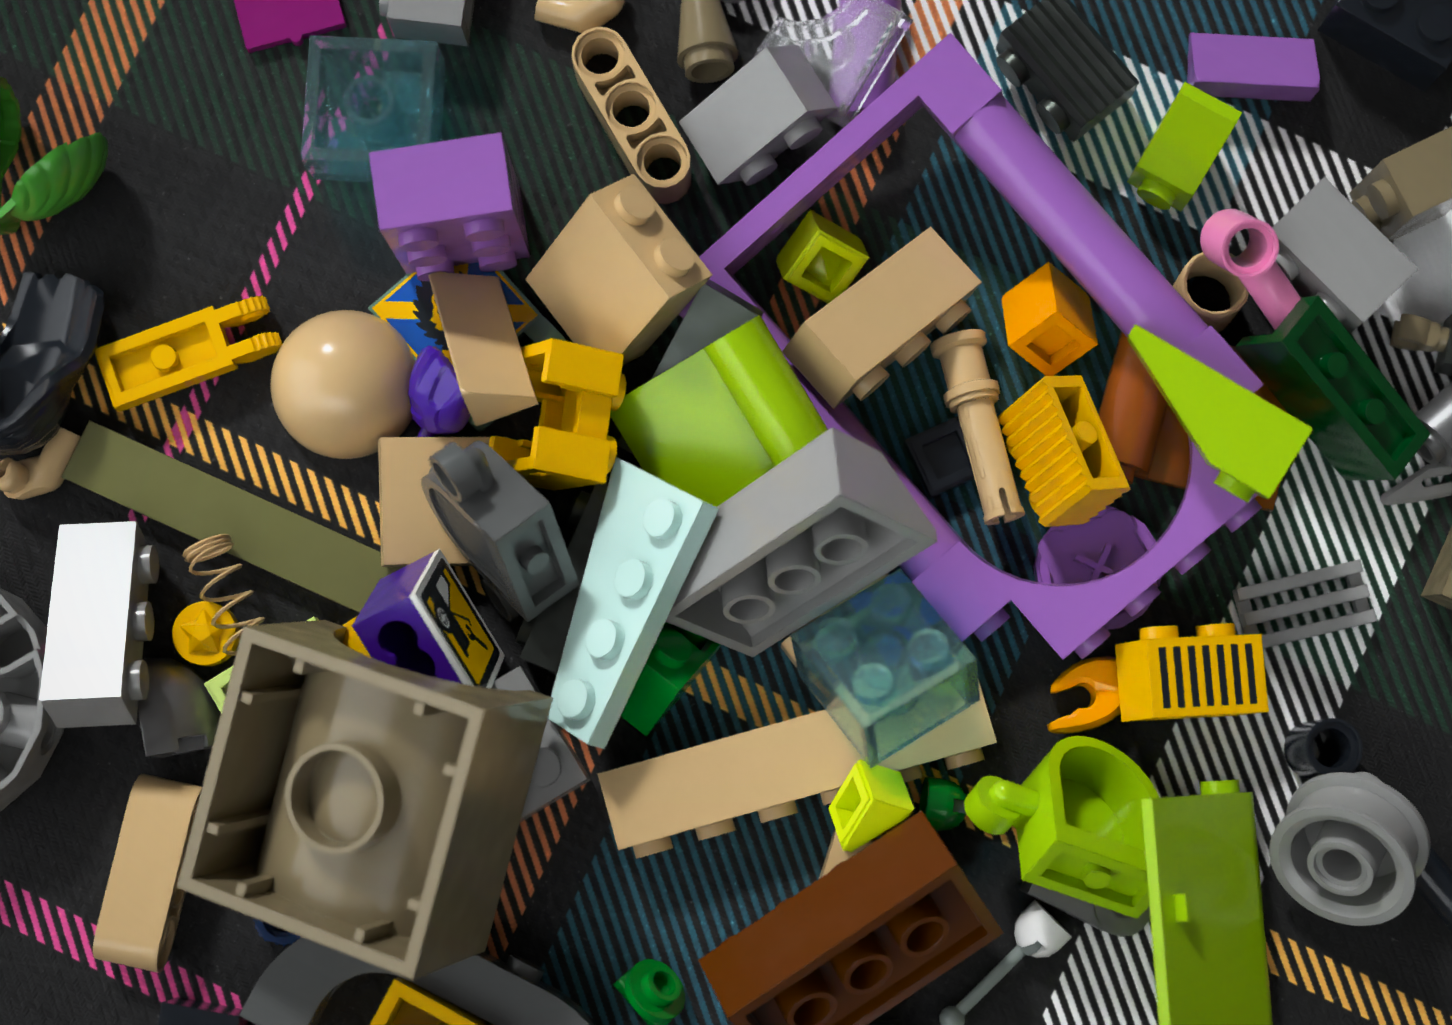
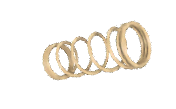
M219 534L196 542L186 548L182 556L185 558V562L190 563L189 572L194 575L220 574L202 589L200 593L202 600L207 602L233 600L214 615L211 621L212 626L220 629L258 625L265 620V617L233 624L221 625L216 623L217 618L226 610L253 595V590L218 598H207L204 596L205 592L213 584L242 568L243 564L239 563L210 571H195L193 569L195 563L212 559L232 549L234 543L231 542V536L228 534ZM243 628L227 640L222 652L227 655L236 656L237 651H228L227 647L236 638L241 636Z

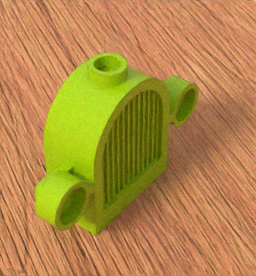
M1086 736L1064 738L1054 745L1021 785L996 776H985L979 780L964 800L966 814L979 829L989 834L1001 835L1006 833L1011 826L1016 828L1021 879L1023 881L1136 919L1149 907L1141 799L1159 798V795L1144 771L1131 758L1114 746Z

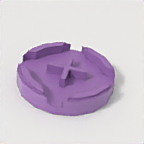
M1106 506L1105 510L1098 512V515L1090 518V521L1087 523L1054 526L1048 529L1038 543L1033 565L1035 581L1047 584H1072L1102 578L1134 562L1146 553L1156 541L1147 526L1137 518L1129 516L1124 511L1116 510L1117 508ZM1161 577L1154 582L1157 588L1160 586ZM1153 601L1133 617L1122 609L1104 626L1107 630L1122 628L1142 616Z

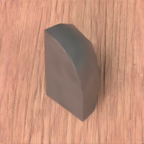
M142 659L145 660L149 672L148 696L145 700H138L145 756L164 758L212 748L220 716L218 707L204 685L206 681L192 667L174 659Z

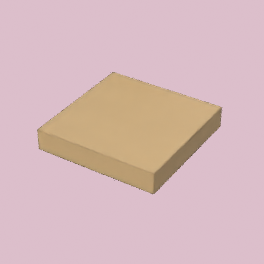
M380 437L378 440L381 567H405L438 549L442 551L450 566H472L455 546L435 516L423 492L421 479L429 474L431 469L429 457L449 443L455 442L462 449H465L476 440L489 445L490 437Z

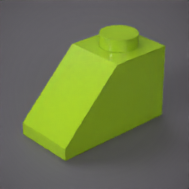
M1184 82L1161 119L1127 183L1138 188V196L1148 204L1163 210H1169L1173 207L1181 212L1193 197L1242 112Z

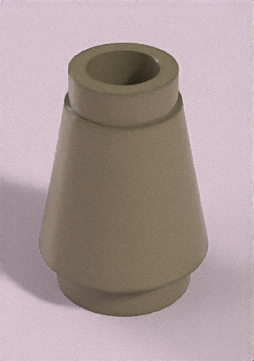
M681 0L677 63L685 70L686 78L697 83H712L729 77L734 72V62L738 58L739 52L720 0Z

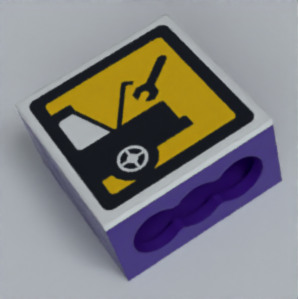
M440 549L381 578L352 625L371 658L412 672L456 683L492 688L505 657Z

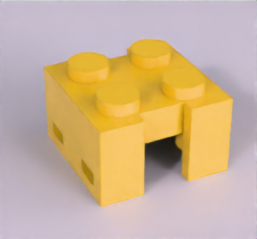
M554 338L521 347L537 401L542 403L539 425L534 427L532 441L490 436L489 446L533 487L556 491L606 483L607 474L612 470L617 455L616 439L607 435L610 412L619 409L626 392V378L621 373L624 354Z

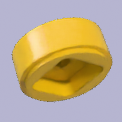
M201 601L187 606L179 613L173 625L172 639L177 652L185 660L200 666H216L224 663L232 656L222 652L223 646L230 637L240 631V627L220 629L211 625L214 615L224 606L214 602ZM228 609L217 618L216 623L221 625L238 623V620ZM241 636L229 644L227 647L228 651L237 650Z

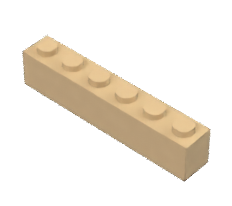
M973 667L598 773V778L618 850L633 846L637 859L672 849L673 845L670 835L691 829L696 830L698 841L736 831L733 818L758 811L761 823L796 814L798 810L795 800L820 793L823 805L831 804L854 764L859 759L901 772L905 783L923 777L920 764L944 758L947 770L985 760L981 747L997 743L976 669Z

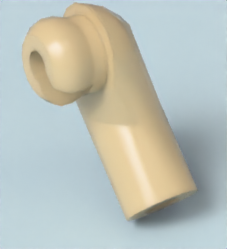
M538 0L534 19L535 21L583 33L585 30L601 27L617 16L622 10L625 0Z
M60 427L57 434L45 444L39 456L20 461H14L11 458L2 459L0 461V491H3L8 498L25 500L59 488L64 481L62 475L81 436Z

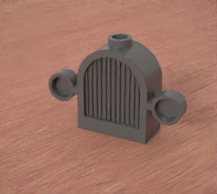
M476 440L465 449H462L455 442H451L429 457L431 469L429 474L421 479L425 497L455 546L484 578L480 581L481 586L492 605L503 618L511 622L521 615L529 622L580 585L550 503L494 449L479 440Z

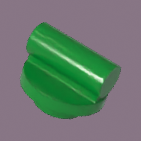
M645 959L638 962L613 984L647 1025H667L680 1014L685 1004V992L679 977L669 966L658 960Z

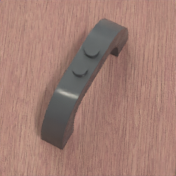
M304 937L286 948L268 966L250 993L239 1015L256 1025H317L332 996L348 980L365 973H387L399 976L493 1025H597L593 1018L569 996L541 981L545 972L542 968L514 954H509L506 962H503L486 952H482L411 980Z

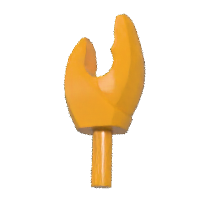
M1101 656L1081 660L1063 671L1051 685L1050 694L1066 691L1074 686H1082L1088 690L1091 697L1087 708H1078L1070 715L1060 717L1047 724V729L1051 733L1067 734L1092 730L1112 721L1121 714L1116 657Z

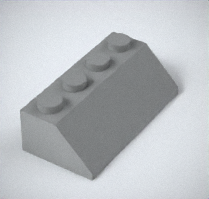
M832 427L717 507L719 510L665 622L754 657L938 541L936 529L881 451Z

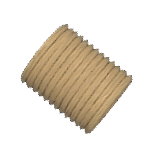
M1203 252L1191 258L1173 284L1176 291L1208 326L1211 325L1217 332L1224 330L1247 302L1249 292L1237 276L1209 261ZM1229 253L1230 258L1236 257L1233 254ZM1195 276H1207L1216 279L1225 286L1230 296V308L1225 311L1215 312L1201 308L1190 297L1187 291V280Z

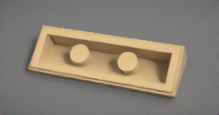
M445 272L428 274L459 389L475 425H483L538 404L499 277Z

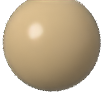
M338 310L322 313L308 319L293 330L285 339L273 363L270 389L274 409L287 432L299 444L322 456L336 459H354L378 452V440L380 437H399L413 419L408 395L410 374L415 363L411 349L402 335L392 325L369 313L355 310Z

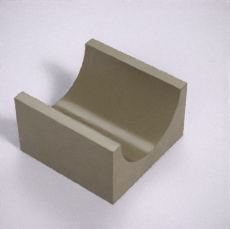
M327 620L243 626L177 888L411 980L484 952L553 698L532 690H501L456 683L381 662L344 645L343 640L347 627Z

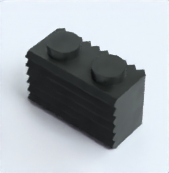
M1041 0L1040 3L1035 4L1029 11H1026L1020 18L1016 19L1001 32L996 46V51L999 55L996 61L1004 76L1016 87H1020L1023 84L1026 85L1029 92L1035 95L1037 99L1036 110L1045 125L1056 134L1064 131L1069 140L1073 142L1130 99L1139 84L1136 77L1070 0Z

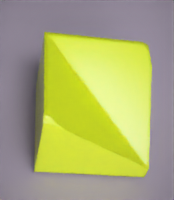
M809 210L778 254L776 263L784 280L818 299L830 303L848 288L869 259V256L859 237Z
M859 759L854 764L828 809L842 850L853 852L904 821L912 814L914 806L901 772Z

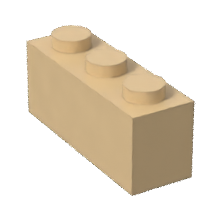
M930 226L804 321L782 352L833 409L853 393L862 401L889 377L890 374L885 370L887 366L895 360L902 367L907 366L930 345L931 341L927 335L937 328L945 335L956 327L971 312L972 309L967 305L966 300L982 282Z

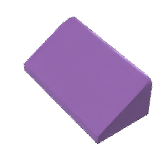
M1190 33L1188 40L1187 83L1213 97L1310 102L1320 90V74L1314 39Z

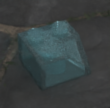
M310 35L301 161L314 180L373 182L369 152L441 142L446 64L437 41Z

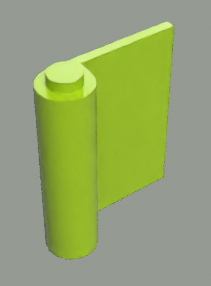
M760 315L626 394L619 409L610 412L612 420L643 470L715 507L721 505L828 430Z
M1239 780L1200 782L1201 795L1141 799L1159 1025H1273L1253 792H1240Z

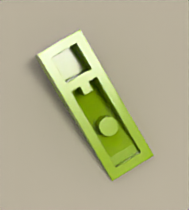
M1135 324L1128 335L1127 341L1205 463L1219 472L1213 483L1246 503H1249L1254 493L1264 499H1270L1313 428Z

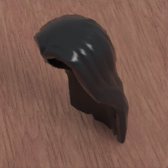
M23 273L11 315L4 331L0 334V455L27 454L44 446L59 431L68 412L72 389L88 366L99 342L101 321L105 309L104 292L96 285H90V281L67 273L61 279H58L53 274H45L42 278L40 273Z

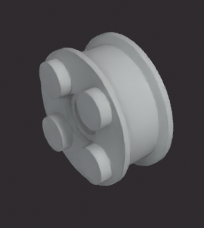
M1335 772L1316 776L1303 783L1295 791L1287 806L1285 817L1279 822L1270 840L1269 856L1272 869L1278 881L1286 892L1300 905L1314 914L1333 922L1353 926H1369L1381 924L1395 918L1408 906L1415 892L1416 879L1423 872L1429 859L1431 843L1425 821L1414 805L1401 793L1383 783L1375 775L1367 772Z

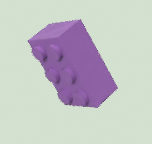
M501 132L369 152L379 230L406 274L416 272L418 280L430 281L428 274L436 272L455 273L454 266L479 262V269L481 271H503L517 265L516 259L530 257L520 185Z

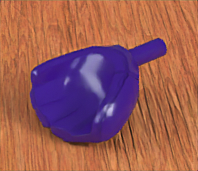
M428 345L423 348L413 365L408 390L413 420L421 427L417 437H435L436 434L446 436L457 433L465 427L471 414L461 395L454 367L450 360L436 346Z

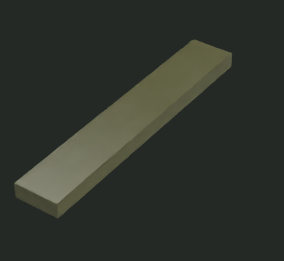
M90 420L62 475V478L197 540L201 541L211 536L228 534L231 536V542L234 545L226 553L358 613L362 610L378 581L403 568L381 567V552Z

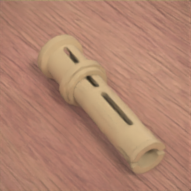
M981 329L961 330L938 338L932 342L930 348L932 356L940 359L948 391L943 395L945 406L950 408V412L958 414L984 513L985 525H998L1000 523L999 517L1002 516L1004 523H1008L1024 516L1025 511L1020 503L994 406L999 400L1000 388L998 381L990 379L982 349L987 344L985 332Z

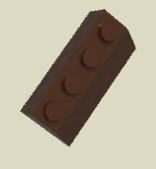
M921 810L905 822L891 828L884 836L850 859L837 864L829 873L793 897L779 903L775 909L738 934L725 939L717 948L700 958L698 962L727 1018L733 1025H868L1004 932Z

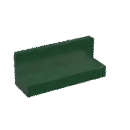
M1319 295L1302 297L1273 334L1243 337L1235 347L1237 352L1287 412L1313 428L1308 437L1336 471L1346 480H1396L1431 434Z

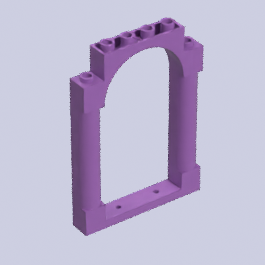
M951 32L699 257L712 273L710 280L764 312L761 317L779 348L783 351L790 339L734 274L919 109L924 107L1127 338L1134 325L1137 324L1252 393H1255L1264 385L1219 333L1201 319L1007 101L1000 87ZM694 296V297L691 299V301L684 307V309L679 313V315H680L683 319H684V317H685V315H686V313H687L689 307L691 306V304H692V302H693L695 296ZM785 356L828 430L833 427L881 451L936 529L938 541L905 561L899 567L910 578L912 586L961 642L972 633L981 642L1010 618L1003 607L1009 601H1012L1062 660L1073 651L1083 659L1111 635L1104 626L1122 609L1133 617L1161 593L1154 584L1173 566L1183 575L1211 551L1204 540L1223 524L1231 532H1234L1262 508L1255 500L1257 496L1255 493L1249 503H1246L1215 485L1213 482L1219 472L1205 463L1188 436L1190 466L1183 499L1166 531L1146 553L1117 572L1086 582L1047 584L1023 579L997 568L978 555L958 535L848 406L842 402L833 409Z

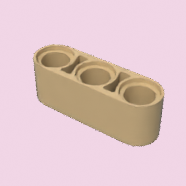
M594 27L585 30L577 37L572 46L571 58L579 88L630 175H636L657 203L669 204L678 201L687 193L691 185V156L687 145L625 40L616 31L607 27ZM599 54H608L618 61L610 72L604 74H595L585 66L588 60ZM628 106H639L649 113L647 119L641 125L635 127H626L620 124L616 117L623 108ZM659 158H670L680 166L678 173L667 180H657L651 177L646 170L650 163Z
M143 773L136 779L128 799L93 942V956L95 959L156 973L163 971L171 953L186 893L185 890L177 888V883L202 790L201 786Z

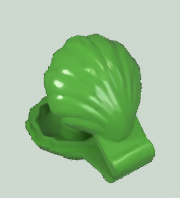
M0 77V235L15 233L20 227L21 220L35 221L45 219L62 212L82 200L94 187L104 171L108 156V140L100 132L79 138L67 145V142L59 145L22 175L21 179L14 186L11 199L1 207L2 179L17 153L18 143L22 134L20 105L11 85L8 84L7 79L4 77Z

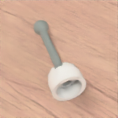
M1034 899L1021 912L1015 922L1014 936L1016 946L956 1006H948L941 1011L939 1015L940 1025H964L965 1015L1025 955L1035 958L1049 957L1059 951L1072 936Z

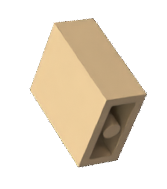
M632 174L591 193L525 280L573 343L624 354L622 365L624 366L644 355L697 294L699 289L711 278L712 273L636 175Z

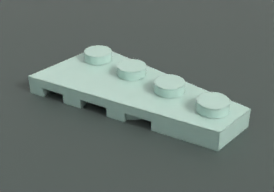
M617 457L612 468L551 697L553 701L548 716L550 721L581 741L605 749L719 510L717 507Z

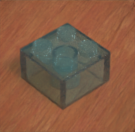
M901 569L790 635L800 678L870 768L980 700L977 659Z

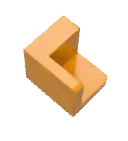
M1047 262L1003 295L1001 301L1008 346L1045 376L1056 375L1098 345L1088 294L1050 262Z

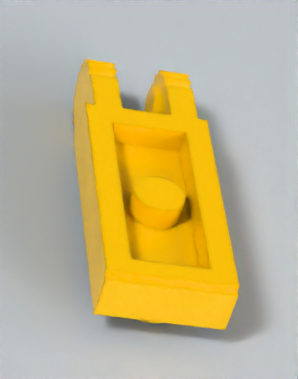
M250 297L218 309L210 306L96 348L95 355L114 409L119 412L125 411L238 369L237 364L254 362L279 351L282 345L279 333H260L252 338L230 345L224 329L239 327L267 315L270 312L266 297Z

